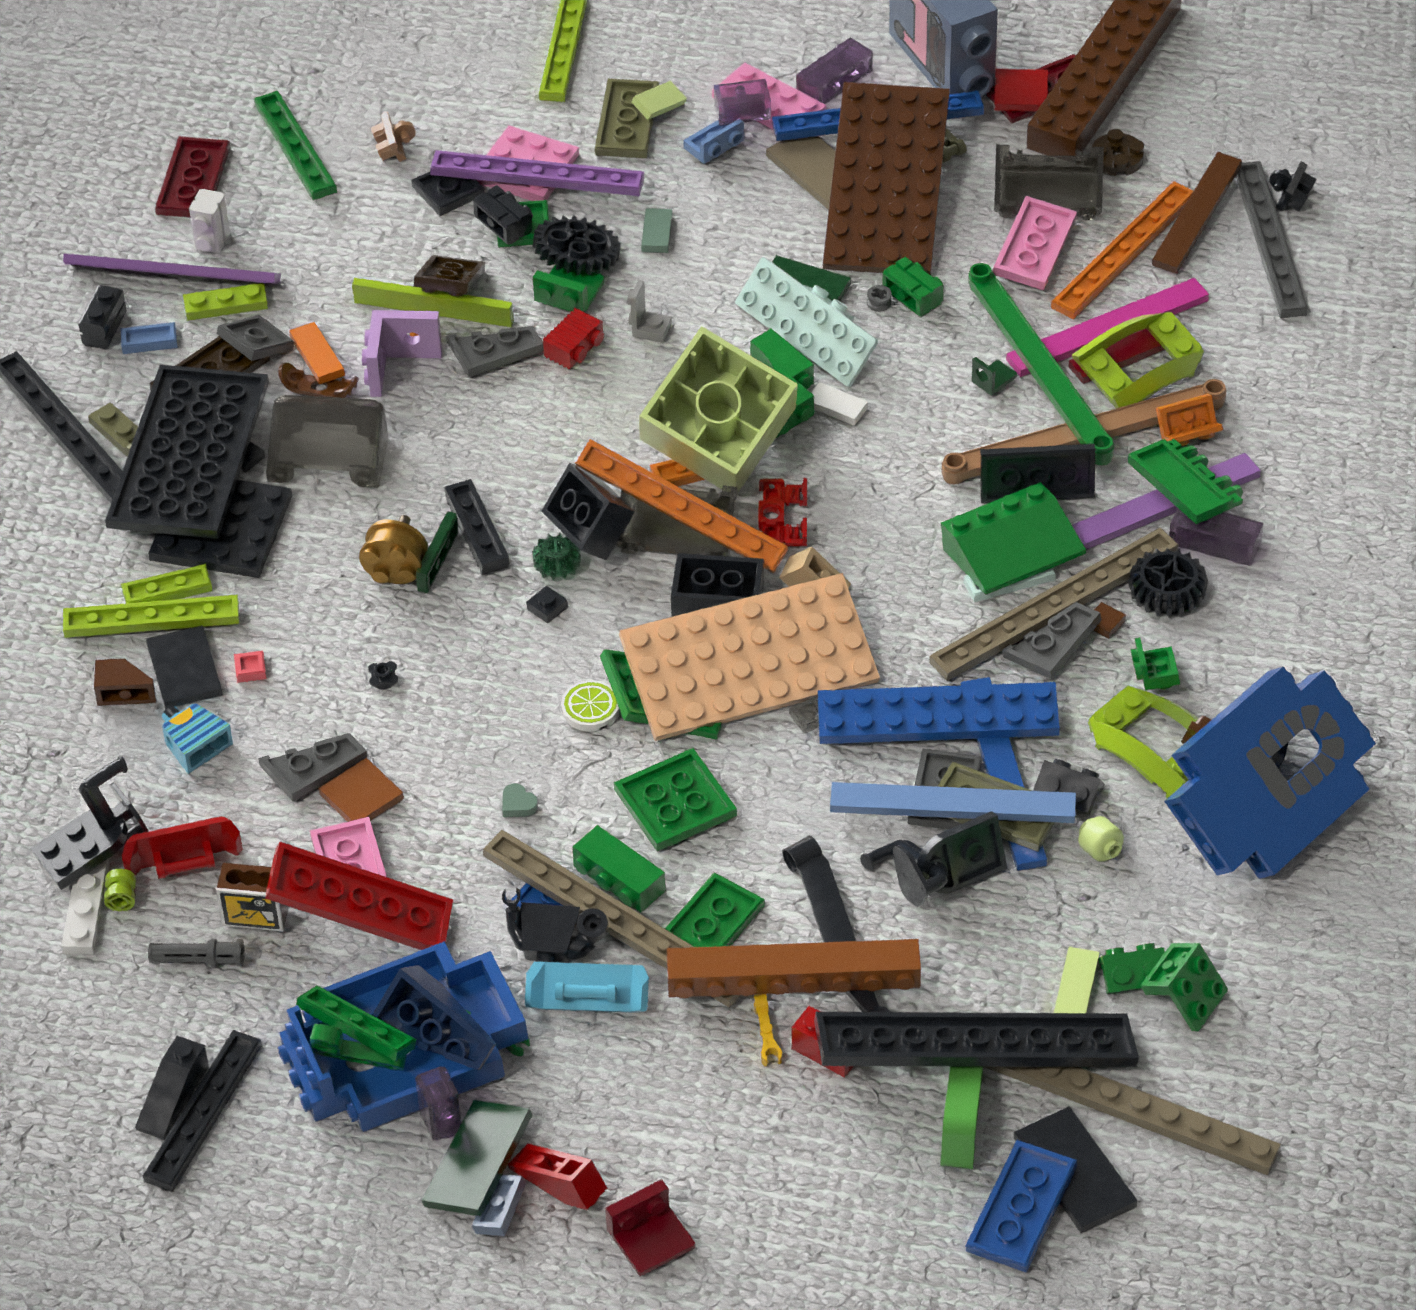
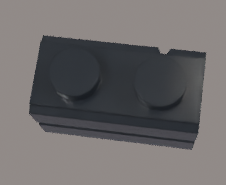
M496 185L487 190L486 193L483 192L474 198V216L506 244L511 245L519 240V237L523 238L532 232L533 214L530 208L526 205H520L510 191L505 192Z
M103 285L97 286L94 296L89 301L78 323L83 345L108 349L127 312L123 290Z

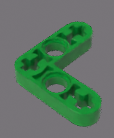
M313 1024L310 1043L315 1054L390 1070H404L407 1054L395 1062L363 1043L344 1040L342 1030L337 1027Z

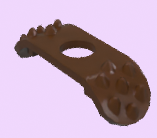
M283 363L278 369L279 379L289 391L335 401H342L347 395L351 396L352 389L357 388L359 380L357 376H354L351 380L342 378L341 381L332 380L323 383V385L327 386L326 389L318 391L311 388L319 384L314 376L305 374L303 370L296 369L290 363Z

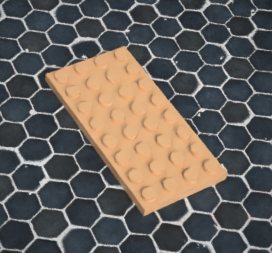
M843 573L620 630L619 637L654 741L692 732L694 729L703 726L711 727L714 726V723H726L817 699L818 690L855 689L877 683L880 680Z

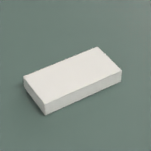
M820 382L811 392L814 395V410L853 426L868 409V401Z

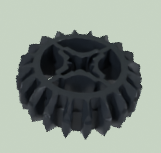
M1167 547L1165 551L1161 552L1156 548L1153 554L1145 552L1143 558H1137L1135 565L1130 570L1129 587L1132 599H1136L1138 607L1144 606L1146 613L1152 610L1155 611L1157 617L1161 613L1167 614L1168 618L1173 613L1180 617L1184 611L1191 613L1194 607L1200 606V603L1206 596L1208 579L1205 566L1200 565L1199 558L1192 559L1190 552L1183 555L1180 549L1172 552Z

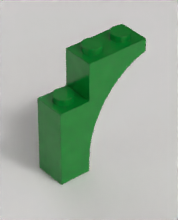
M771 328L750 340V356L798 384L796 408L776 436L777 438L780 435L786 434L798 424L809 420L814 415V395L807 390L814 384V364Z

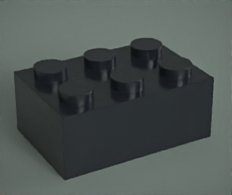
M572 463L568 464L541 510L581 551L607 560L615 548L616 543L635 513L602 479Z
M677 553L671 590V617L763 594L764 559Z

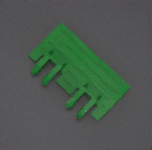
M1162 439L1128 454V463L1195 524L1243 504L1242 495L1244 492L1239 485L1231 487L1233 482L1228 475L1215 479V474L1207 468L1209 463L1207 457L1202 454L1197 456L1199 452L1194 445L1181 448V444L1175 439L1170 441Z

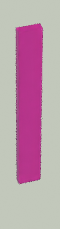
M1192 278L1043 338L1041 341L1056 362L1072 357L1073 353L1093 339L1125 321L1147 314L1172 312L1175 315L1209 300V293L1195 278ZM1015 350L1006 353V361L1020 377L1030 374V371Z

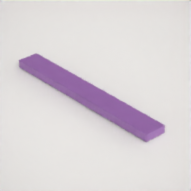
M440 150L435 151L430 167L431 175L630 196H640L644 182V171Z
M66 253L63 256V263L68 265L279 284L281 279V273Z
M1246 453L1208 468L1215 474V479L1228 475L1233 482L1231 487L1233 485L1240 486L1259 478L1261 471ZM1156 489L1077 522L1072 526L1087 550L1176 513L1180 509Z

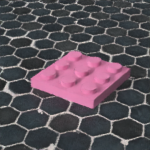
M508 125L487 155L573 164L579 156V147ZM477 180L483 186L492 188L497 185L505 192L510 191L515 196L531 201L547 200L555 189L553 187Z

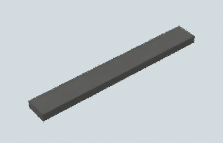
M1261 161L1242 163L1236 175V180L1279 317L1307 316L1308 308Z

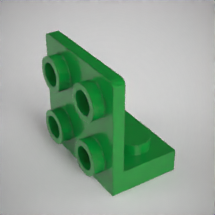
M1171 943L1140 985L1146 995H1169L1191 1031H1199L1228 991L1226 984L1200 943Z

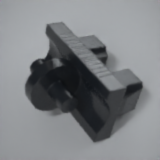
M1301 161L1292 175L1289 174L1287 169H1278L1271 173L1269 182L1274 191H1283L1275 208L1283 211L1285 206L1288 205L1297 211L1301 210L1308 198L1307 195L1317 180L1305 173L1308 164Z

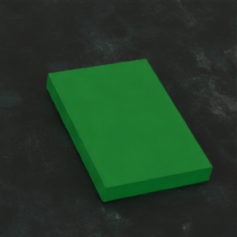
M714 872L665 929L693 947L731 946L763 909L765 899Z

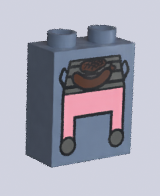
M889 0V34L934 88L950 89V94L979 91L980 96L983 97L995 85L998 9L990 0Z

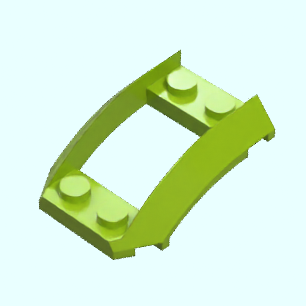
M1172 312L1142 315L1125 321L1093 339L1073 353L1072 358L1117 409L1144 401L1176 381L1195 376V370L1202 359L1204 350ZM1147 328L1173 360L1158 366L1132 382L1105 349L1119 340Z
M1128 685L1097 710L1088 720L1090 732H1093L1096 741L1095 747L1098 750L1101 748L1127 762L1151 784L1155 782L1166 793L1165 797L1169 798L1188 781V778L1173 757L1165 762L1148 746L1123 732V730L1151 707L1170 716L1186 729H1188L1192 721L1196 722L1199 718L1164 697Z

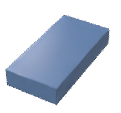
M175 322L120 328L123 354L178 348Z

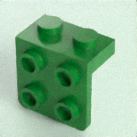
M554 265L549 274L536 271L532 277L534 301L570 312L577 308L586 313L604 284V276L594 272L588 275L585 271H582L581 275H578L576 271L572 270L568 274L565 268L556 270L557 265Z

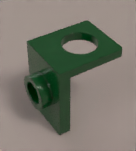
M977 357L972 359L971 382L991 396L1017 378V372L1000 360H996L988 366Z

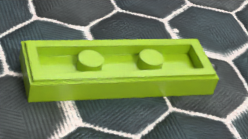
M205 564L121 584L125 603L175 600L213 591Z

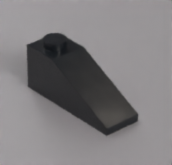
M178 1035L175 1037L160 1062L135 1125L137 1131L165 1140L209 1068L205 1045Z

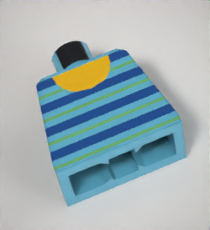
M191 704L182 711L178 710L175 706H169L162 714V719L165 721L162 725L165 743L188 774L233 744L230 724L198 704Z

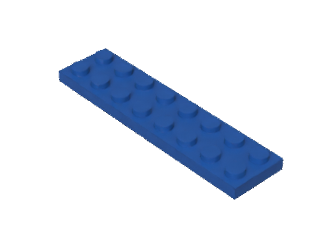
M1056 682L818 690L820 744L1059 736L1060 732Z

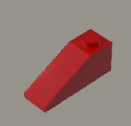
M527 1143L508 1163L511 1171L522 1176L564 1204L588 1210L608 1189L592 1159Z

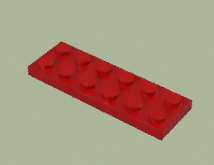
M279 842L275 849L265 899L419 950L444 941L446 942L453 899L283 842Z

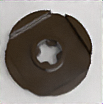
M1111 129L1107 134L1097 138L1092 144V163L1098 171L1106 175L1117 176V172H1125V175H1130L1138 171L1143 164L1144 143L1134 136L1123 133L1119 129Z

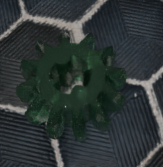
M548 533L546 539H538L537 546L533 547V565L535 570L540 572L542 578L551 576L553 581L556 577H562L566 580L567 574L575 575L577 567H580V549L567 537L563 538L561 533L554 537Z

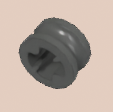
M884 285L870 287L867 291V306L876 312L886 311L891 306V290Z

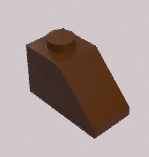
M126 659L95 660L94 691L97 706L156 703L157 698L153 679Z

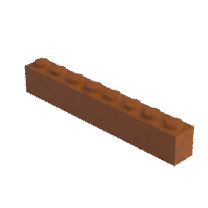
M919 939L667 948L669 998L720 997L724 995L751 996L753 994L781 995L803 992L812 994L829 991H878L882 989L908 990L920 988L921 985Z

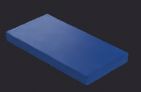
M1016 1140L965 1245L966 1252L1027 1273L1077 1168V1160Z

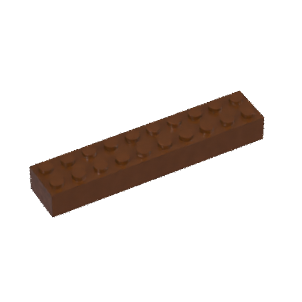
M1114 0L1028 123L1026 149L1075 164L1181 9V0Z

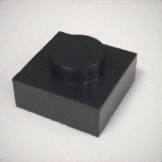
M548 586L542 588L526 601L527 610L546 623L551 622L568 608L567 599Z

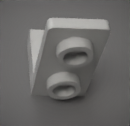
M638 280L635 288L630 289L627 298V304L631 305L628 324L632 325V337L664 343L672 326V317L646 311L644 281Z

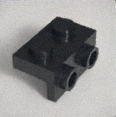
M1055 758L1053 763L1044 760L1033 791L1076 793L1075 810L1090 815L1100 789L1103 790L1105 785L1101 779H1098L1100 774L1085 768L1081 772L1070 769V763Z

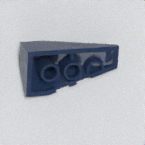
M419 965L399 969L372 1014L374 1017L416 1039V1046L419 1049L443 1055L446 1059L476 1070H481L496 1046L493 1039L451 993Z

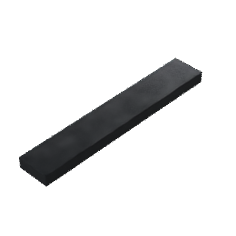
M232 1030L144 1172V1182L170 1192L174 1191L261 1049V1039Z

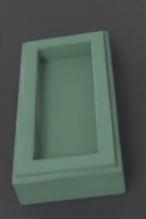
M646 208L641 252L668 253L673 217L672 209Z

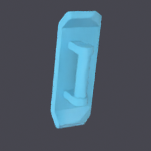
M533 962L526 973L525 1006L540 1010L645 1012L648 1008L649 977L643 965Z

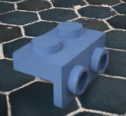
M722 117L684 139L683 148L705 164L744 141V122L738 119L731 123L725 117Z

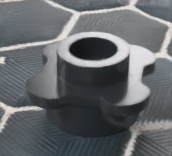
M392 661L370 664L368 666V672L371 673L370 685L381 690L391 688L398 682V676L395 675L397 664Z

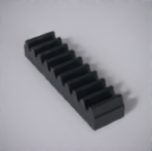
M469 479L445 486L447 504L450 505L451 512L457 513L458 527L461 528L462 536L465 537V542L468 544L470 552L472 551L473 559H476L481 575L508 568L510 565L509 556L472 480Z

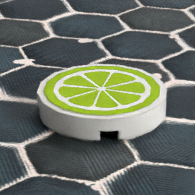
M587 680L578 682L567 689L561 701V712L566 722L571 727L580 731L595 732L605 725L609 727L616 721L620 713L611 686L601 681Z

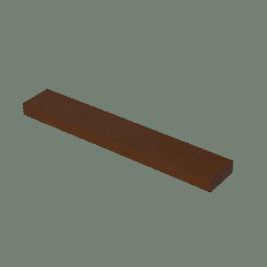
M1220 152L1216 153L1153 257L1152 266L1175 274L1179 272L1240 170L1242 159Z

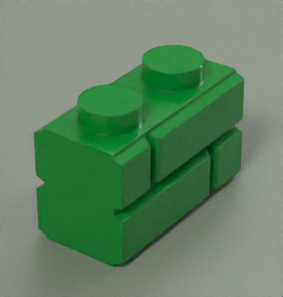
M903 257L895 265L892 264L882 273V285L888 287L895 299L919 317H923L931 309L934 310L943 302L944 285L942 281L936 276L932 277L921 264L913 263L907 257Z

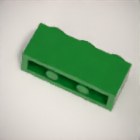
M598 825L572 846L573 865L579 873L588 875L603 890H609L619 897L623 904L633 907L640 913L666 891L664 871Z

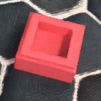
M263 651L234 654L237 683L267 679Z

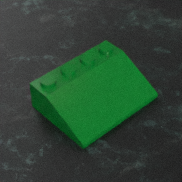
M1041 482L941 522L943 550L966 575H969L985 595L1086 554L1083 543L1057 499Z

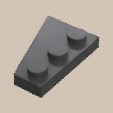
M533 326L500 329L497 334L482 335V332L478 331L471 332V336L457 337L456 334L446 335L448 345L468 377L544 352L543 341Z
M1075 602L1049 619L1048 625L1036 633L1030 631L1024 635V640L1016 646L1009 645L1002 650L1003 657L1052 679L1100 623L1101 614Z
M350 733L315 742L313 747L297 751L296 748L286 750L285 755L270 759L269 755L260 757L259 765L294 802L367 758V751Z

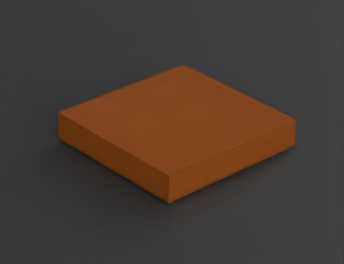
M368 758L363 759L319 788L320 796L347 822L367 817L371 821L404 799L403 792Z

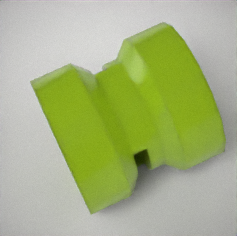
M127 869L109 871L105 876V887L107 889L104 894L105 906L118 912L130 910L135 904V892L133 891L136 887L135 874Z

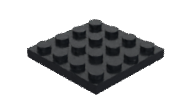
M237 480L218 539L157 533L148 552L149 560L186 567L205 564L207 570L260 578L291 501L292 490L287 487Z

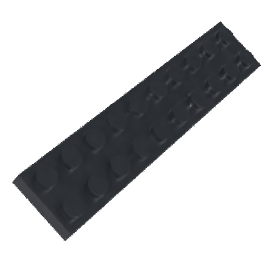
M816 1012L814 1018L822 1066L1137 1067L1139 1061L1127 1013Z

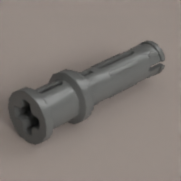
M211 939L207 943H150L148 947V960L150 963L207 962L211 967H216L217 964L236 963L237 967H242L245 958L243 939H237L236 942H218L217 939Z

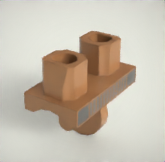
M388 111L380 114L382 123L371 127L374 139L378 143L375 146L379 156L383 161L393 156H396L399 162L406 160L402 142L409 143L416 134L414 125L404 120L399 121L395 125L392 124Z

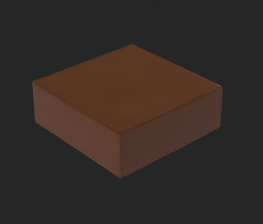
M1103 602L1094 609L1100 612L1101 621L1093 631L1110 639L1125 622L1126 614Z

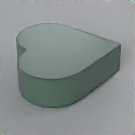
M512 783L503 789V817H527L536 813L538 809L537 797L531 792H526L523 785Z

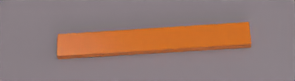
M1173 181L1051 301V308L1074 320L1179 216L1193 190Z
M589 439L575 462L576 466L733 552L745 558L764 559V568L772 573H775L788 551V546L591 439Z

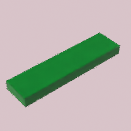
M315 986L297 997L296 1006L298 1005L302 1011L330 1026L341 1029L342 1033L395 1062L415 1049L416 1039L319 986Z

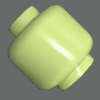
M1097 816L1087 819L1081 825L1078 837L1079 845L1096 861L1104 862L1110 860L1121 852L1124 841L1123 833L1109 819L1104 816Z

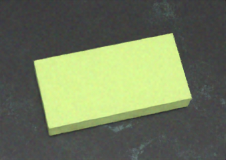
M668 81L635 95L632 103L649 120L684 105L687 98L671 81Z

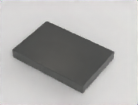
M922 748L914 786L937 787L952 761L980 771L982 756ZM908 816V824L949 830L962 824L944 817Z

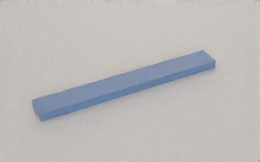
M832 782L830 812L974 819L992 811L998 815V820L1075 823L1076 793Z

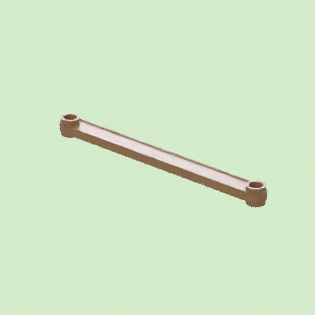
M1209 379L1204 384L1099 413L1095 417L1110 437H1115L1159 424L1156 412L1157 407L1204 394L1212 395L1214 410L1221 409L1225 403L1227 391L1222 381ZM1064 423L966 452L949 453L944 457L941 472L943 479L947 483L953 485L960 484L965 479L980 475V449L1077 445L1080 442L1068 425Z

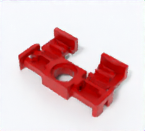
M803 478L802 485H786V487L784 479H760L759 491H763V500H759L758 531H762V533L782 544L785 543L786 546H807V518H803L801 524H797L796 527H792L791 524L784 526V503L786 506H789V504L807 506V478ZM800 492L803 494V500H800ZM773 512L779 516L775 519H768L764 515Z

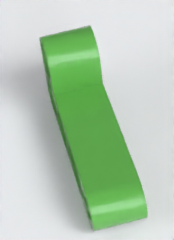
M950 1066L943 1118L941 1166L973 1169L983 1066Z

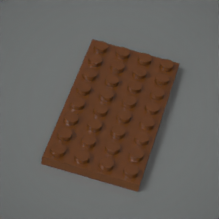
M854 82L843 83L823 269L883 273L886 268L892 264L895 265L903 257H907L913 263L921 264L925 272L931 275L950 89Z

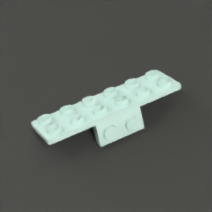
M762 257L735 300V303L766 327L772 328L789 344L837 380L851 387L878 344V340L853 322L854 316L846 311L848 307L836 299L830 300L827 297L829 293L817 285L813 288L802 285L770 260Z

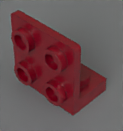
M662 1179L605 1208L607 1231L639 1276H643L695 1248L694 1240L669 1206V1188Z

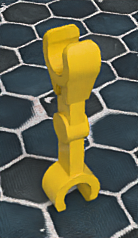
M754 994L755 1014L758 1015L760 1035L763 1039L761 1062L764 1066H768L767 1056L772 1054L777 1056L778 1064H781L782 1050L773 1038L772 1025L768 1015L766 994Z

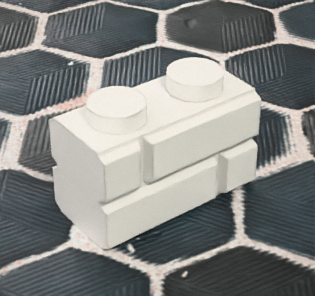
M200 189L189 207L195 248L197 250L220 253L224 242L227 241L230 235L225 195L221 192Z

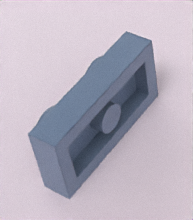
M501 1176L482 1216H475L472 1228L476 1234L506 1235L526 1185L522 1176Z

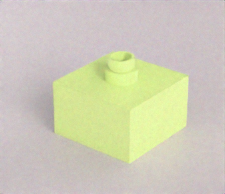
M701 326L640 414V440L733 497H736L795 410L798 384Z

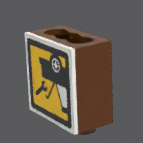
M222 863L216 893L223 926L284 931L289 906L265 899L271 867Z

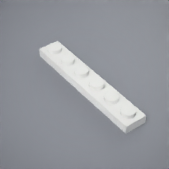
M107 802L110 808L118 805L117 802ZM110 858L72 884L61 945L63 954L94 955L105 892V876L108 873Z

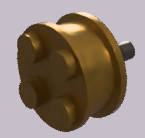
M401 515L398 521H378L368 528L365 537L366 543L361 547L359 553V561L374 581L378 583L407 584L417 579L416 571L422 566L421 561L428 550V544L425 537L416 528L409 525L411 521L409 516Z

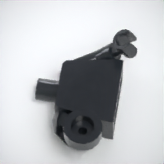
M506 888L502 893V901L508 906L505 909L507 931L515 947L524 952L526 960L561 963L575 961L585 957L596 947L594 943L604 938L609 930L607 916L597 908H590L581 913L580 907L521 902L520 908L517 906L521 898L519 888H516L517 898L515 900H509L506 897Z

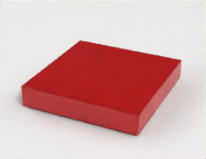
M996 69L994 111L1037 112L1047 97L1048 70Z

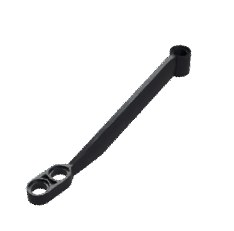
M809 835L783 849V858L788 868L793 873L801 875L823 942L856 941L830 863L823 855L816 839ZM855 990L845 992L861 1012H890L885 1006H879L874 991Z

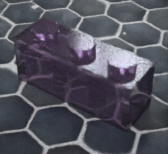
M850 37L796 74V89L826 104L842 93L844 82L856 83L873 71V51Z
M1177 508L1170 523L1169 536L1180 548L1252 566L1262 542L1264 523L1223 512L1195 524Z

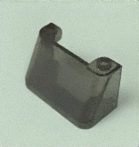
M996 144L994 211L999 213V216L1012 218L1017 215L1026 196L1076 211V217L1084 220H1093L1102 213L1104 147H1090V153L1082 156V151H1076V156L1022 155L1023 150H1017V154L1010 152L1009 145Z
M281 395L277 397L272 408L266 467L267 482H289L294 477L295 468L349 471L351 481L360 487L379 488L388 443L384 406L372 399Z
M723 485L722 492L718 494L714 488H710L709 492L685 490L736 519L738 518L741 499L737 487ZM621 490L620 498L635 511L630 523L626 526L616 543V546L621 548L620 551L622 553L637 554L638 551L670 555H677V553L715 556L730 555V549Z

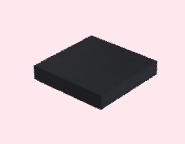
M429 171L411 180L415 191L439 216L470 203L476 196L483 192L485 193L484 188L476 179L431 175Z

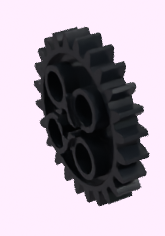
M562 215L561 220L552 217L551 222L544 220L543 225L538 224L537 230L535 229L532 248H535V254L540 255V260H547L548 266L557 265L556 270L565 268L568 274L574 270L578 275H581L582 271L591 275L593 270L601 274L602 269L608 271L610 266H615L616 261L619 259L621 243L618 242V236H613V230L605 231L606 225L597 226L596 220L589 223L586 217L582 218V220H577V217L574 215L572 219Z

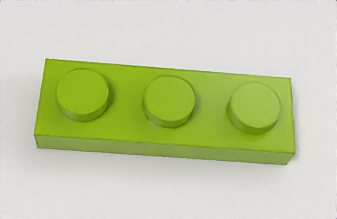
M264 283L183 294L187 321L268 309Z

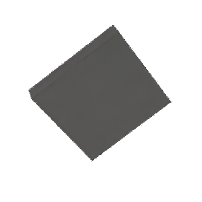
M261 315L218 325L216 333L251 361L291 351L295 343Z

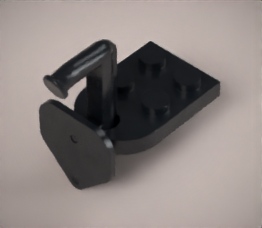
M118 756L117 760L110 762L93 773L79 786V792L90 810L84 812L31 848L35 857L61 890L117 853L132 835L149 832L136 809L114 782L110 784V787L120 803L113 808L109 807L98 788L117 774L127 773V764L122 756ZM131 819L135 825L128 829L125 821Z
M992 811L935 835L922 849L909 840L900 839L875 849L868 854L864 853L860 857L861 864L867 870H872L876 864L893 857L900 889L904 897L916 907L922 906L929 894L934 891L941 894L952 893L1008 869L998 815Z

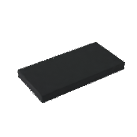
M1095 444L980 449L981 503L993 502L1040 482L1056 499L1095 498Z
M1070 1106L1014 1132L1015 1141L1019 1140L1077 1160V1168L1060 1201V1205L1080 1233L1088 1231L1137 1207L1138 1200Z

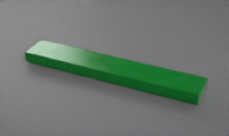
M279 91L254 98L255 107L311 199L314 201L337 193L335 182Z

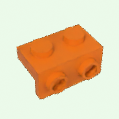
M1204 394L1156 408L1161 439L1166 441L1175 439L1181 446L1189 444L1190 439L1197 437L1201 440L1214 437L1216 432L1223 431L1222 424L1216 421L1212 395Z

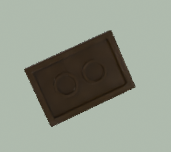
M432 255L414 276L413 287H419L422 291L429 293L441 290L448 291V294L452 296H463L471 290L484 274L485 262Z

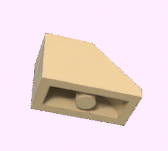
M809 547L788 558L779 578L790 587L840 573L813 547ZM845 578L846 584L849 589L851 583Z

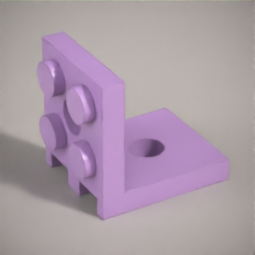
M372 310L370 329H365V346H367V349L362 350V365L367 366V369L364 371V384L369 385L370 397H382L387 357L442 358L439 311ZM407 333H416L418 336H409Z

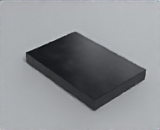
M203 625L146 638L165 709L169 706H180L223 695Z

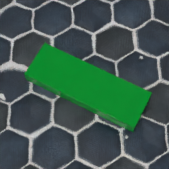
M604 649L600 659L623 720L649 724L625 652Z

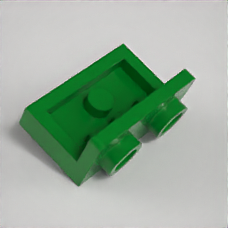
M1134 638L1136 648L1130 649L1137 681L1143 680L1145 691L1157 688L1164 690L1171 688L1173 685H1179V673L1172 646L1143 651L1141 638Z
M1154 943L1137 945V951L1124 952V947L1105 950L1106 955H1102L1098 961L1103 969L1106 994L1142 989L1140 985L1165 953L1164 947L1155 948Z

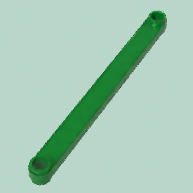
M985 263L972 265L968 274L970 289L978 297L1080 444H1095V464L1103 466L1111 463L1115 450L1112 437L1107 434L996 278L991 267Z

